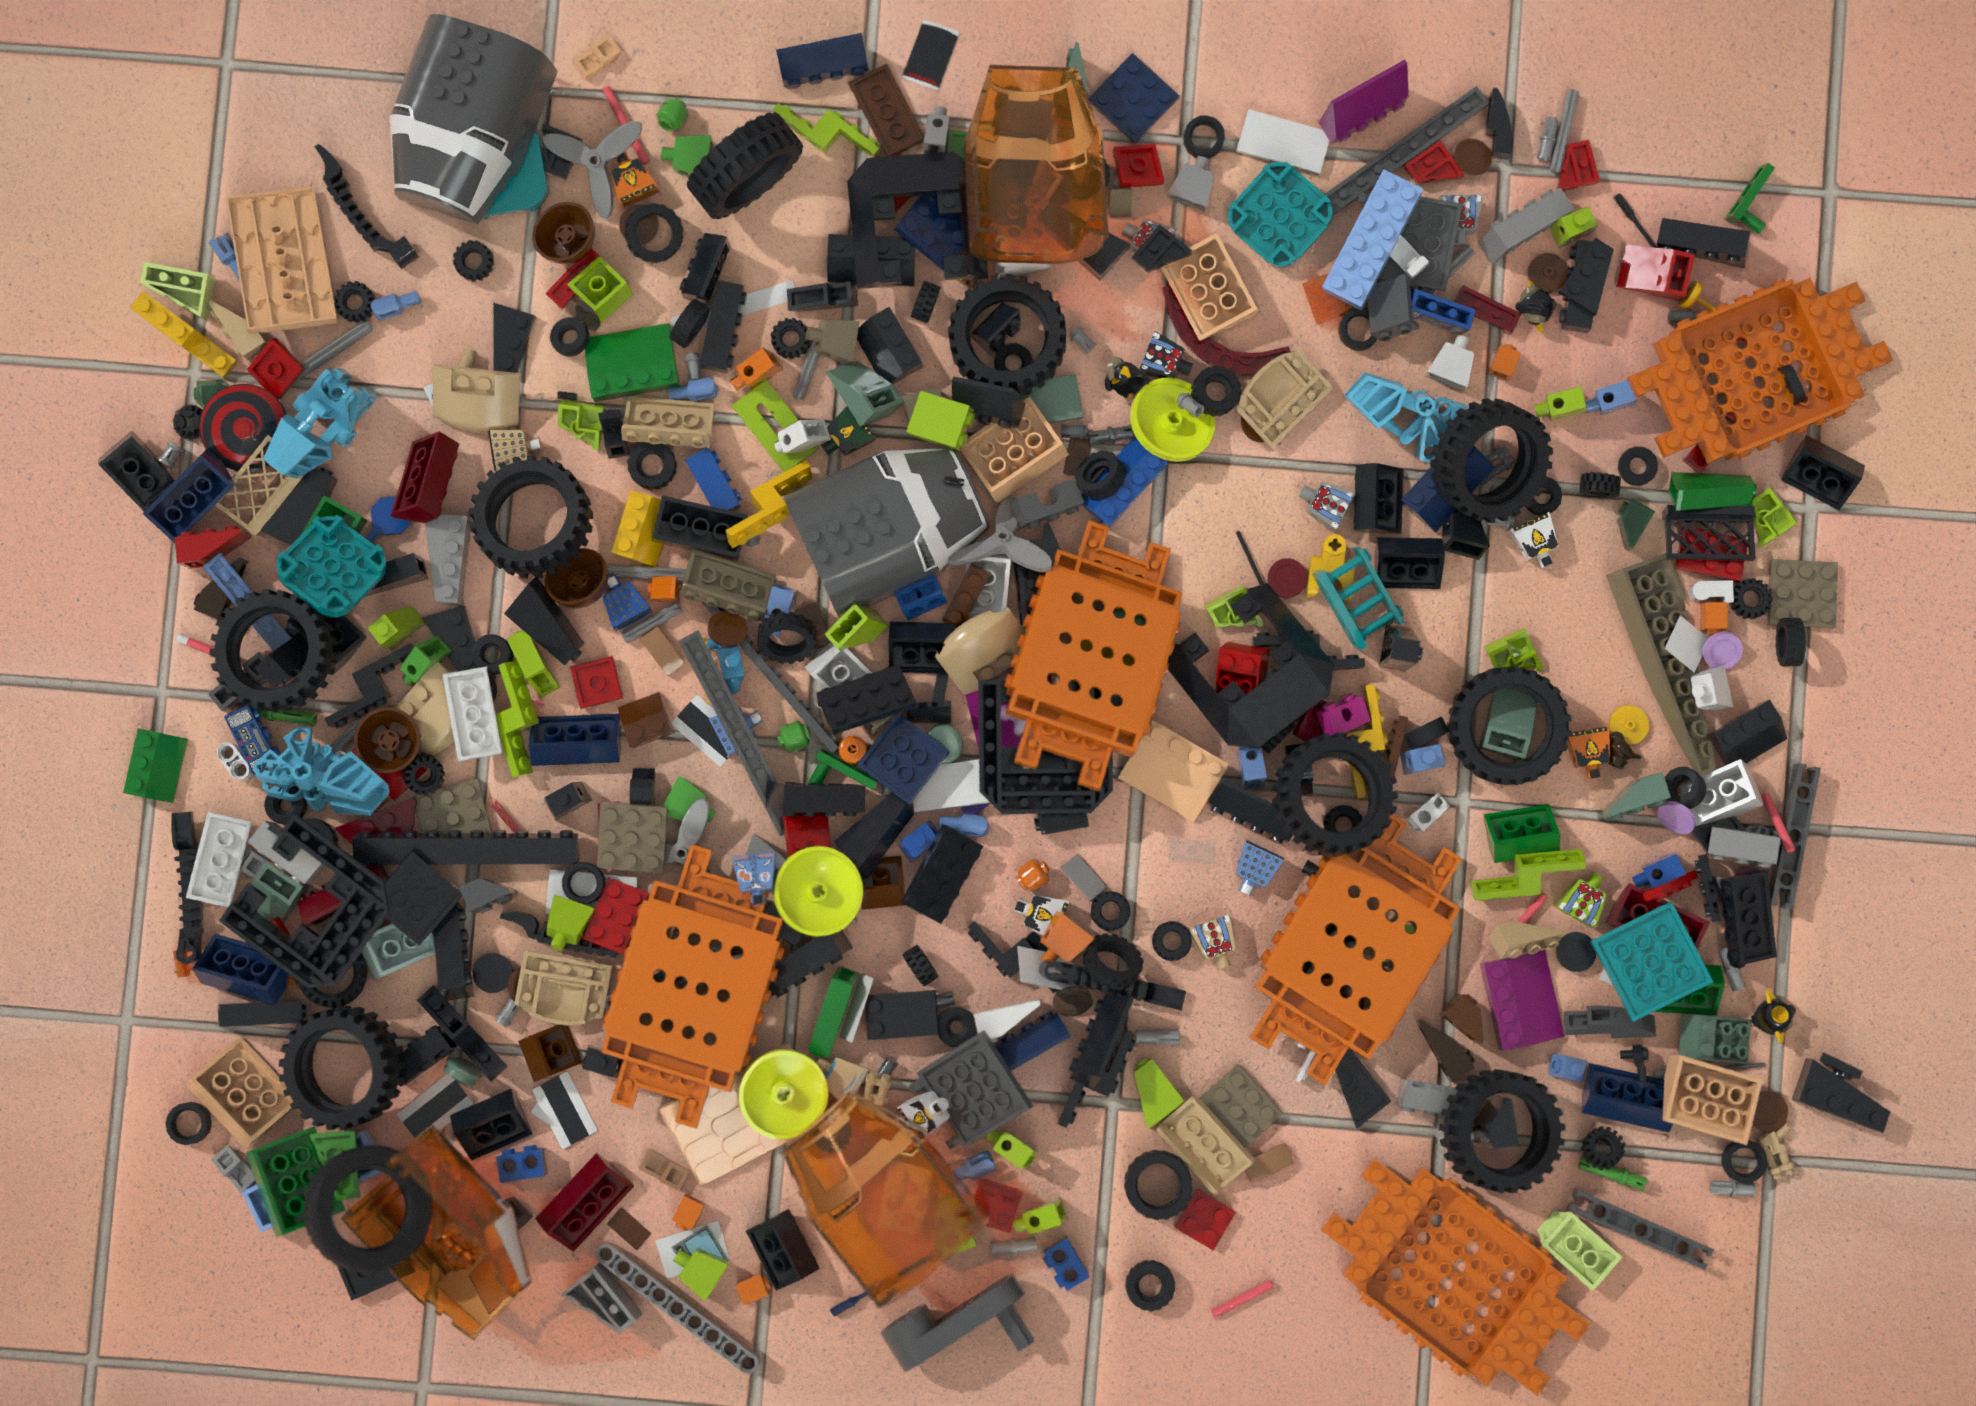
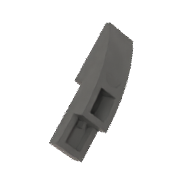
M1586 1006L1587 1011L1564 1012L1565 1035L1610 1034L1611 1038L1656 1037L1655 1017L1651 1014L1632 1022L1625 1008Z

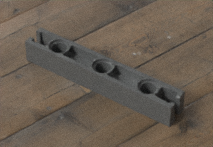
M1801 763L1793 764L1782 821L1788 834L1792 830L1797 833V840L1792 842L1795 850L1787 853L1780 839L1777 864H1773L1769 885L1772 906L1778 905L1776 900L1779 889H1784L1785 901L1781 908L1793 909L1819 781L1820 767H1807L1806 764ZM1803 768H1807V771L1810 772L1807 783L1801 782ZM1800 787L1806 791L1804 799L1798 796V789ZM1784 873L1789 877L1787 885L1781 883V875Z
M1575 1188L1573 1197L1577 1198L1578 1196L1581 1198L1583 1196L1590 1202L1587 1205L1586 1211L1577 1209V1204L1569 1203L1567 1206L1568 1210L1706 1270L1708 1264L1704 1263L1703 1259H1699L1698 1262L1691 1258L1694 1248L1697 1247L1703 1249V1252L1711 1257L1714 1249ZM1602 1205L1603 1214L1596 1217L1594 1209L1596 1206ZM1643 1223L1645 1227L1644 1232L1637 1235L1635 1228L1638 1224ZM1684 1241L1686 1248L1682 1253H1678L1677 1245Z

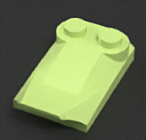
M1554 1210L1537 1229L1541 1246L1592 1291L1596 1289L1622 1259L1621 1255L1572 1212Z

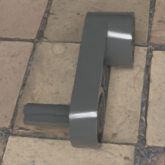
M1009 1274L991 1284L938 1320H935L924 1303L902 1315L880 1332L904 1372L925 1362L995 1315L1018 1351L1025 1349L1035 1341L1013 1306V1303L1025 1294L1014 1274Z

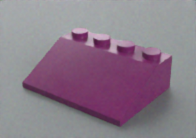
M1404 59L1330 102L1318 123L1331 144L1337 141L1339 143L1346 141L1351 137L1350 134L1356 130L1360 133L1368 128V124L1375 120L1377 123L1387 117L1386 113L1392 110L1397 112L1405 106L1404 103L1409 97L1406 60Z
M1540 950L1534 954H1523L1514 959H1497L1480 963L1500 1051L1517 1049L1565 1037L1545 950Z

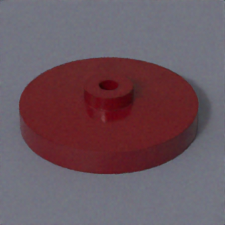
M1284 558L1271 566L1267 581L1278 596L1292 598L1300 594L1305 588L1307 573L1304 566L1297 560Z

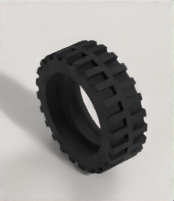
M769 112L764 116H757L755 120H749L744 126L736 128L732 134L724 137L717 146L710 149V152L694 167V172L689 175L687 188L712 219L729 217L730 214L739 212L743 207L746 208L751 202L762 197V194L767 190L772 189L773 185L780 181L786 172L793 168L792 165L798 161V156L803 152V144L780 114Z
M1005 274L1006 279L1001 280L997 279V275L991 276V282L984 284L983 280L977 282V288L973 291L970 288L964 292L965 298L963 300L959 299L955 304L956 311L951 313V324L948 328L953 361L958 366L962 377L966 376L969 380L1013 388L1017 393L1025 391V394L1028 395L1032 393V388L1036 386L1039 388L1043 387L1048 377L1052 379L1055 375V369L1057 366L1060 367L1063 362V354L1066 351L1064 314L1061 313L1058 301L1052 299V293L1048 289L1043 291L1041 284L1037 281H1034L1033 284L1028 283L1027 277L1020 276V280L1012 279V274ZM1002 302L1020 303L1031 308L1039 316L1045 331L1044 345L1038 357L1030 365L1014 371H1000L988 367L976 356L971 344V330L977 316L986 308Z
M1486 398L1481 400V404L1475 401L1469 403V409L1467 410L1460 408L1456 411L1458 416L1454 420L1449 418L1445 422L1448 426L1444 432L1439 431L1437 435L1440 440L1438 445H1433L1432 452L1435 453V459H1430V466L1435 469V472L1431 473L1432 480L1438 483L1435 489L1437 493L1443 496L1442 499L1446 503L1477 521L1482 522L1485 520L1488 523H1495L1496 518L1503 522L1508 520V515L1510 514L1518 516L1521 514L1520 509L1522 507L1529 508L1533 504L1531 499L1535 495L1540 496L1542 493L1540 490L1542 483L1547 484L1549 479L1546 476L1547 469H1552L1553 462L1549 461V455H1553V448L1547 444L1551 441L1550 434L1544 432L1546 429L1545 425L1538 421L1535 415L1502 399L1495 398L1492 401ZM1500 426L1511 427L1515 431L1518 440V456L1512 472L1496 489L1481 495L1471 493L1467 489L1465 482V464L1472 447L1488 431Z
M527 455V460L523 461L519 456L512 458L513 463L507 465L505 462L498 464L500 469L495 473L490 470L486 474L489 477L485 483L480 481L477 485L480 491L478 495L473 494L471 498L475 506L474 508H469L468 515L473 519L469 526L475 534L473 536L475 542L484 554L499 569L503 568L507 574L514 576L517 573L521 578L528 579L529 574H533L537 578H543L542 573L549 572L552 576L557 574L556 568L563 566L566 569L569 567L568 561L573 556L578 559L581 555L578 551L581 545L587 546L589 541L585 537L586 533H592L593 529L589 522V519H593V512L589 507L591 502L575 476L569 469L566 470L561 463L555 461L553 464L548 457L544 456L541 457L540 461L534 455ZM544 484L555 488L563 496L567 506L566 519L559 533L550 542L536 549L520 551L507 546L501 540L496 530L497 515L505 500L517 490L529 485Z
M264 589L263 593L255 591L248 593V599L238 598L235 600L237 604L235 608L227 607L223 611L227 616L223 621L217 620L215 625L219 627L217 635L212 634L210 639L215 641L214 649H209V655L215 657L216 663H212L211 667L213 671L218 672L220 675L216 678L219 684L226 686L227 689L225 691L229 695L236 697L237 701L272 712H277L278 710L290 711L293 706L302 707L306 705L305 700L308 698L314 700L319 696L316 690L319 687L325 689L328 685V682L324 680L328 674L333 675L335 669L331 668L332 660H337L338 656L337 653L333 652V646L337 645V639L331 637L330 632L334 631L331 624L325 621L327 617L319 613L300 597L282 590L276 592ZM268 614H284L292 617L301 624L308 638V656L303 669L293 681L278 688H265L253 683L244 674L240 662V647L245 633L255 621Z
M1498 667L1475 675L1472 680L1462 686L1463 689L1459 694L1455 695L1454 704L1450 707L1448 713L1450 714V721L1447 723L1450 731L1449 742L1454 747L1455 756L1475 776L1501 785H1523V783L1536 781L1538 777L1548 774L1551 771L1550 768L1561 761L1560 756L1568 748L1566 742L1568 736L1571 737L1572 731L1569 730L1571 715L1567 713L1566 707L1568 704L1560 696L1559 693L1561 691L1558 687H1554L1550 683L1551 680L1547 677H1543L1537 674L1536 671L1524 669L1523 667ZM1504 688L1519 689L1530 694L1540 704L1546 718V734L1541 746L1529 758L1516 763H1501L1489 758L1479 749L1472 734V717L1477 705L1488 694Z
M1337 732L1333 735L1326 733L1317 738L1314 737L1292 750V753L1283 759V766L1276 771L1275 776L1279 778L1277 782L1273 783L1272 790L1277 791V797L1272 799L1273 806L1278 805L1279 813H1276L1275 816L1277 820L1282 819L1286 826L1282 829L1285 834L1291 832L1295 836L1292 841L1295 844L1304 843L1306 845L1304 850L1308 852L1317 850L1319 851L1318 855L1326 856L1333 854V857L1346 853L1350 854L1369 846L1374 840L1379 839L1384 834L1383 829L1389 827L1392 823L1389 817L1395 814L1397 806L1392 804L1393 800L1398 798V791H1393L1392 786L1397 783L1396 777H1390L1388 769L1392 767L1389 762L1384 764L1380 759L1383 755L1380 750L1372 751L1370 749L1372 743L1367 740L1362 743L1358 742L1359 736L1352 734L1344 737V733ZM1324 758H1339L1351 764L1360 773L1367 787V813L1357 826L1348 831L1332 832L1320 827L1308 815L1302 802V777L1314 762Z
M351 1006L335 1007L307 1016L306 1020L300 1021L295 1025L298 1030L289 1032L286 1038L290 1042L284 1044L281 1049L285 1056L279 1060L278 1067H283V1074L279 1075L280 1082L285 1081L287 1088L283 1090L285 1097L290 1095L293 1100L290 1106L293 1110L299 1108L302 1111L301 1118L304 1120L313 1119L312 1125L316 1127L326 1124V1130L337 1128L346 1130L383 1115L382 1111L390 1109L393 1105L390 1100L399 1096L401 1091L397 1089V1086L404 1083L405 1076L400 1075L401 1069L406 1068L405 1061H400L399 1055L404 1051L402 1046L397 1047L395 1039L398 1038L396 1033H390L386 1029L389 1024L385 1020L380 1022L376 1020L378 1014L374 1012L365 1014V1008L362 1007L352 1009ZM344 1030L349 1032L363 1044L370 1057L372 1065L371 1085L366 1096L355 1104L341 1105L331 1100L321 1090L315 1079L313 1071L314 1050L319 1039L330 1031Z
M1494 1069L1493 1071H1480V1076H1468L1466 1078L1468 1083H1459L1455 1087L1458 1092L1455 1096H1448L1446 1101L1450 1102L1448 1109H1442L1441 1115L1445 1116L1444 1124H1439V1131L1444 1132V1138L1439 1140L1440 1145L1447 1148L1448 1152L1443 1154L1446 1161L1454 1163L1451 1167L1452 1170L1463 1175V1180L1483 1189L1511 1194L1518 1193V1189L1524 1191L1532 1189L1530 1183L1540 1184L1544 1181L1542 1177L1544 1173H1552L1554 1168L1551 1164L1554 1160L1559 1161L1561 1154L1557 1153L1559 1146H1564L1565 1139H1561V1131H1565L1566 1128L1565 1124L1560 1123L1559 1119L1560 1116H1563L1561 1108H1557L1554 1105L1558 1100L1554 1095L1546 1093L1549 1089L1547 1086L1537 1083V1079L1522 1073ZM1498 1093H1509L1522 1099L1532 1119V1137L1529 1147L1523 1157L1507 1169H1494L1483 1164L1474 1151L1471 1138L1472 1123L1478 1109L1489 1097Z

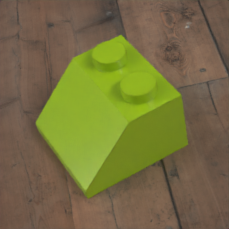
M601 256L567 284L601 323L634 295L628 283Z

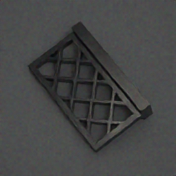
M1667 505L1662 511V520L1665 522L1667 560L1754 561L1756 559L1753 525L1755 506L1676 510L1674 505ZM1671 522H1678L1685 529L1677 535L1671 529ZM1694 522H1700L1706 528L1701 535L1690 527ZM1715 523H1722L1728 530L1721 536L1712 526ZM1737 523H1747L1748 532L1744 536L1734 528ZM1686 530L1696 538L1690 546L1680 537ZM1707 531H1710L1718 539L1712 546L1702 538ZM1729 531L1740 539L1734 546L1723 538ZM1676 540L1686 549L1682 554L1672 553V544ZM1699 541L1708 550L1704 554H1698L1691 547ZM1719 541L1729 549L1726 554H1719L1714 549ZM1743 542L1749 548V555H1742L1735 548Z

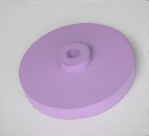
M1723 631L1713 634L1706 640L1702 654L1705 662L1711 668L1725 666V669H1729L1740 660L1743 646L1735 634Z
M1666 801V804L1660 805L1657 810V816L1666 828L1679 834H1688L1693 831L1696 826V818L1690 809L1674 801Z

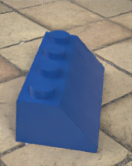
M1136 436L1116 456L1126 470V478H1124V483L1114 495L1104 500H1092L1084 493L1081 494L1084 500L1082 506L1100 523L1109 527V529L1168 465L1167 460L1161 459L1146 450ZM1106 467L1092 483L1103 480L1108 475L1109 468Z

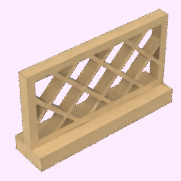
M269 435L266 436L233 478L235 483L233 487L234 492L227 493L226 495H235L236 508L227 509L220 504L221 500L215 505L254 536L258 535L265 523L306 475L304 474L297 479L286 476L283 480V475L280 472L266 473L263 448L272 440ZM261 452L262 458H256L257 455ZM262 460L264 473L251 475L249 465L253 461ZM247 469L248 475L241 476ZM280 474L281 484L277 488H268L267 475ZM264 476L266 489L253 490L251 477ZM248 477L250 490L237 492V480ZM275 490L274 493L271 496H269V491ZM266 491V503L264 505H255L253 492ZM250 493L252 506L239 507L237 494ZM262 507L256 514L255 508ZM252 508L254 518L247 524L240 519L239 510ZM237 510V516L233 514L231 511Z

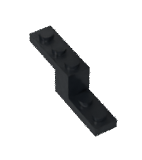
M1306 630L1320 647L1319 634H1314L1313 630ZM1269 632L1256 633L1257 637L1251 639L1252 646L1277 647L1286 642L1279 632L1278 636H1270ZM1346 655V659L1328 656L1334 664L1333 670L1363 669L1365 667V658H1359V655Z
M410 643L353 673L352 676L364 698L324 718L328 726L336 727L337 729L347 725L349 723L348 720L352 717L360 718L366 715L369 708L373 706L378 708L388 702L386 699L392 696L380 673H383V675L395 669V665L401 662L403 664L415 645Z
M975 921L968 926L970 929L968 932L969 936L975 943L980 941L984 945L982 951L990 960L993 957L999 963L996 968L1004 977L1007 974L1012 977L1019 971L1018 946L1033 949L1022 938L1005 954H1002ZM1049 988V989L1052 991L1053 994H1054L1056 991H1057L1059 994H1061L1063 991H1065V990H1060V989H1055V988Z
M434 985L417 999L420 1005L491 1082L508 1067Z
M1124 1031L1108 1072L1104 1070L1101 1079L1094 1089L1075 1081L1058 1125L1067 1128L1068 1123L1073 1124L1077 1112L1074 1111L1077 1103H1082L1086 1093L1082 1090L1083 1087L1109 1097L1110 1093H1115L1119 1081H1116L1118 1072L1123 1073L1127 1061L1124 1060L1127 1051L1131 1053L1136 1040L1132 1039L1134 1034Z

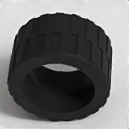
M1164 1150L1146 1151L1142 1155L1137 1156L1128 1166L1124 1177V1189L1130 1204L1139 1214L1141 1213L1144 1217L1154 1220H1166L1178 1215L1180 1211L1186 1208L1188 1201L1191 1199V1192H1193L1192 1177L1187 1166L1176 1155ZM1152 1164L1167 1165L1178 1176V1193L1166 1205L1154 1206L1148 1204L1139 1195L1137 1189L1138 1177L1146 1167Z

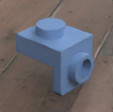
M1553 1053L1549 1075L1583 1082L1587 1060Z

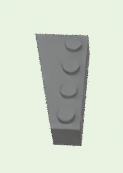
M440 514L438 519L425 523L435 601L439 604L462 606L471 532L469 523L472 522L467 516Z

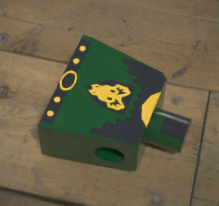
M846 406L827 426L831 440L821 444V447L828 456L838 448L844 456H847L874 442L876 439L867 425L860 427L848 406Z

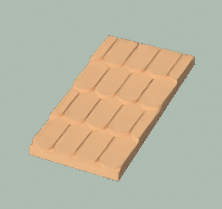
M314 186L226 196L248 334L337 323Z
M785 1043V1044H783V1045H781V1046H779V1047L773 1049V1050H779V1049H790V1050H792V1048H791V1046H790L789 1043ZM744 1068L742 1072H737L732 1092L710 1086L696 1129L675 1122L681 1100L675 1099L658 1108L698 1185L709 1183L791 1140L766 1137L754 1130L745 1120L739 1106L738 1089L740 1080L747 1068Z

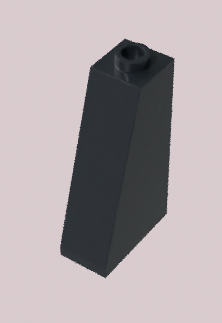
M322 467L320 471L315 468L311 470L265 523L261 532L292 545L300 537L323 496L325 495L330 498L338 481L332 476L333 472Z
M411 553L387 561L384 576L366 596L427 580L428 576L423 558L415 553Z
M535 577L527 584L504 615L563 665H566L570 660L575 662L582 653L579 649L583 646L584 642L557 603L548 595L542 582Z
M893 792L834 841L865 879L870 875L914 815V812L909 808L912 803L910 805Z
M301 1000L278 1001L275 1006L264 1002L218 1004L219 1027L299 1023L302 1021V1018H306V1005H302Z

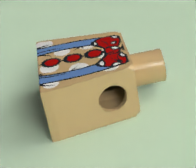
M1229 914L1188 928L1205 960L1214 958L1218 970L1231 966L1227 953L1236 949Z

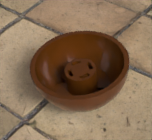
M574 202L558 203L546 209L537 219L532 233L533 244L536 251L546 260L557 264H570L583 258L591 249L595 239V225L590 213L582 205Z
M579 548L578 551L581 555L578 559L573 556L568 561L569 567L566 569L563 566L556 568L557 574L552 576L549 572L546 573V591L559 605L572 609L585 608L597 602L604 594L609 580L608 568L603 557L592 549Z
M392 707L378 708L369 712L359 722L354 735V747L359 759L370 769L380 773H393L406 768L417 756L421 742L418 726L412 717L404 711Z

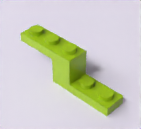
M777 103L773 108V112L780 114L792 130L824 154L842 135L871 158L880 155L879 144L871 137H868V139L861 134L862 131L856 125L851 124L850 126L844 121L845 118L837 111L833 113L828 109L811 129L812 125L804 118L798 119L794 115L795 112L789 106H782Z
M518 661L505 662L498 666L512 707L495 715L499 737L512 777L516 778L533 773L520 731L538 724L539 721Z
M1581 849L1515 855L1514 877L1471 880L1470 888L1474 900L1482 901L1540 895L1541 873L1586 869V860Z

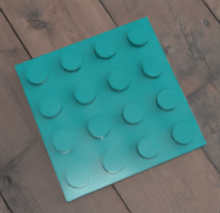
M1672 901L1590 941L1632 1022L1713 982Z

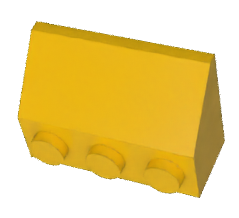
M634 490L630 491L611 551L614 556L650 567H657L664 544L652 542L661 502L660 499Z

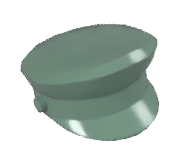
M944 723L931 727L927 735L950 752L942 764H949L957 760L963 748L960 733L955 728Z
M455 1057L447 1058V1065L444 1066L443 1070L454 1080L468 1088H473L476 1084L475 1081L483 1076L481 1070L475 1064Z

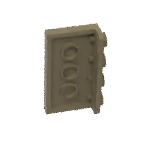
M692 549L679 594L688 600L704 602L709 607H720L726 609L731 614H741L747 616L750 620L762 621L765 615H767V605L776 576Z

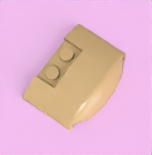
M1299 349L1277 356L1264 365L1247 384L1237 407V412L1271 449L1334 388Z
M433 364L432 415L435 418L456 429L473 433H488V430H506L519 424L520 373Z
M1009 607L1004 608L1005 612L993 613L990 610L966 621L946 638L940 655L938 652L936 653V659L963 695L978 691V680H991L1010 668L1014 654L1018 655L1020 647H1017L1018 639L1021 634L1024 635L1025 629Z
M440 662L433 665L395 707L411 716L417 724L421 739L419 755L426 753L427 755L435 756L454 742L442 674L450 672Z
M524 951L514 1004L520 1006L532 1017L553 1024L582 1025L597 1018L600 1020L604 1014L612 965Z

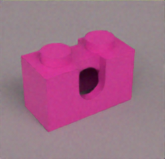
M1348 693L1341 696V700L1338 703H1326L1322 709L1316 711L1322 733H1329L1330 735L1337 732L1346 733L1371 721L1363 696Z

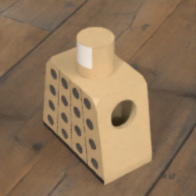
M488 430L495 472L500 469L498 464L505 462L507 465L513 463L512 458L518 456L522 461L527 460V455H530V453L542 451L540 438L528 440L524 430Z

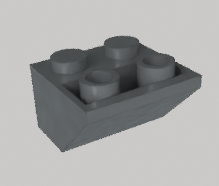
M477 878L459 887L468 910L477 914H483L492 910V905L495 903L497 905L508 903L513 900L512 896L517 894L515 889L485 878Z

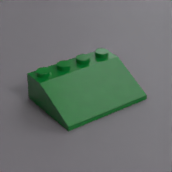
M669 323L590 337L589 343L585 348L590 393L594 402L662 391L670 387L680 386L673 341L669 339L671 332Z
M315 1126L245 1153L276 1238L305 1227L306 1221L304 1220L303 1213L305 1195L308 1192V1186L312 1178L316 1176L315 1173L322 1166L315 1145L309 1135L317 1133ZM333 1195L332 1216L346 1211L342 1200H336L335 1195Z

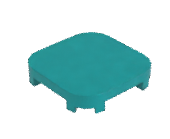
M536 132L520 172L516 177L513 175L506 184V190L504 192L501 191L494 199V205L483 219L524 210H531L532 212L539 209V206L549 195L541 142Z
M1288 162L1268 163L1234 202L1232 201L1228 208L1227 218L1233 232L1261 258L1274 267L1285 268L1296 263L1325 232L1332 222L1333 208L1326 194L1324 195L1297 171L1293 165Z
M335 515V517L325 516L319 518L317 516L311 520L312 525L285 552H280L277 557V575L279 581L287 589L307 602L319 613L328 617H339L349 613L382 579L386 571V558L384 550L379 544L376 546L345 524L342 517Z

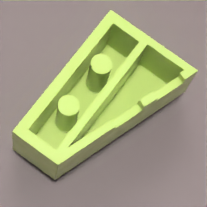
M148 262L143 263L140 282L142 285L174 301L199 317L209 318L211 306L208 302L212 301L216 275Z

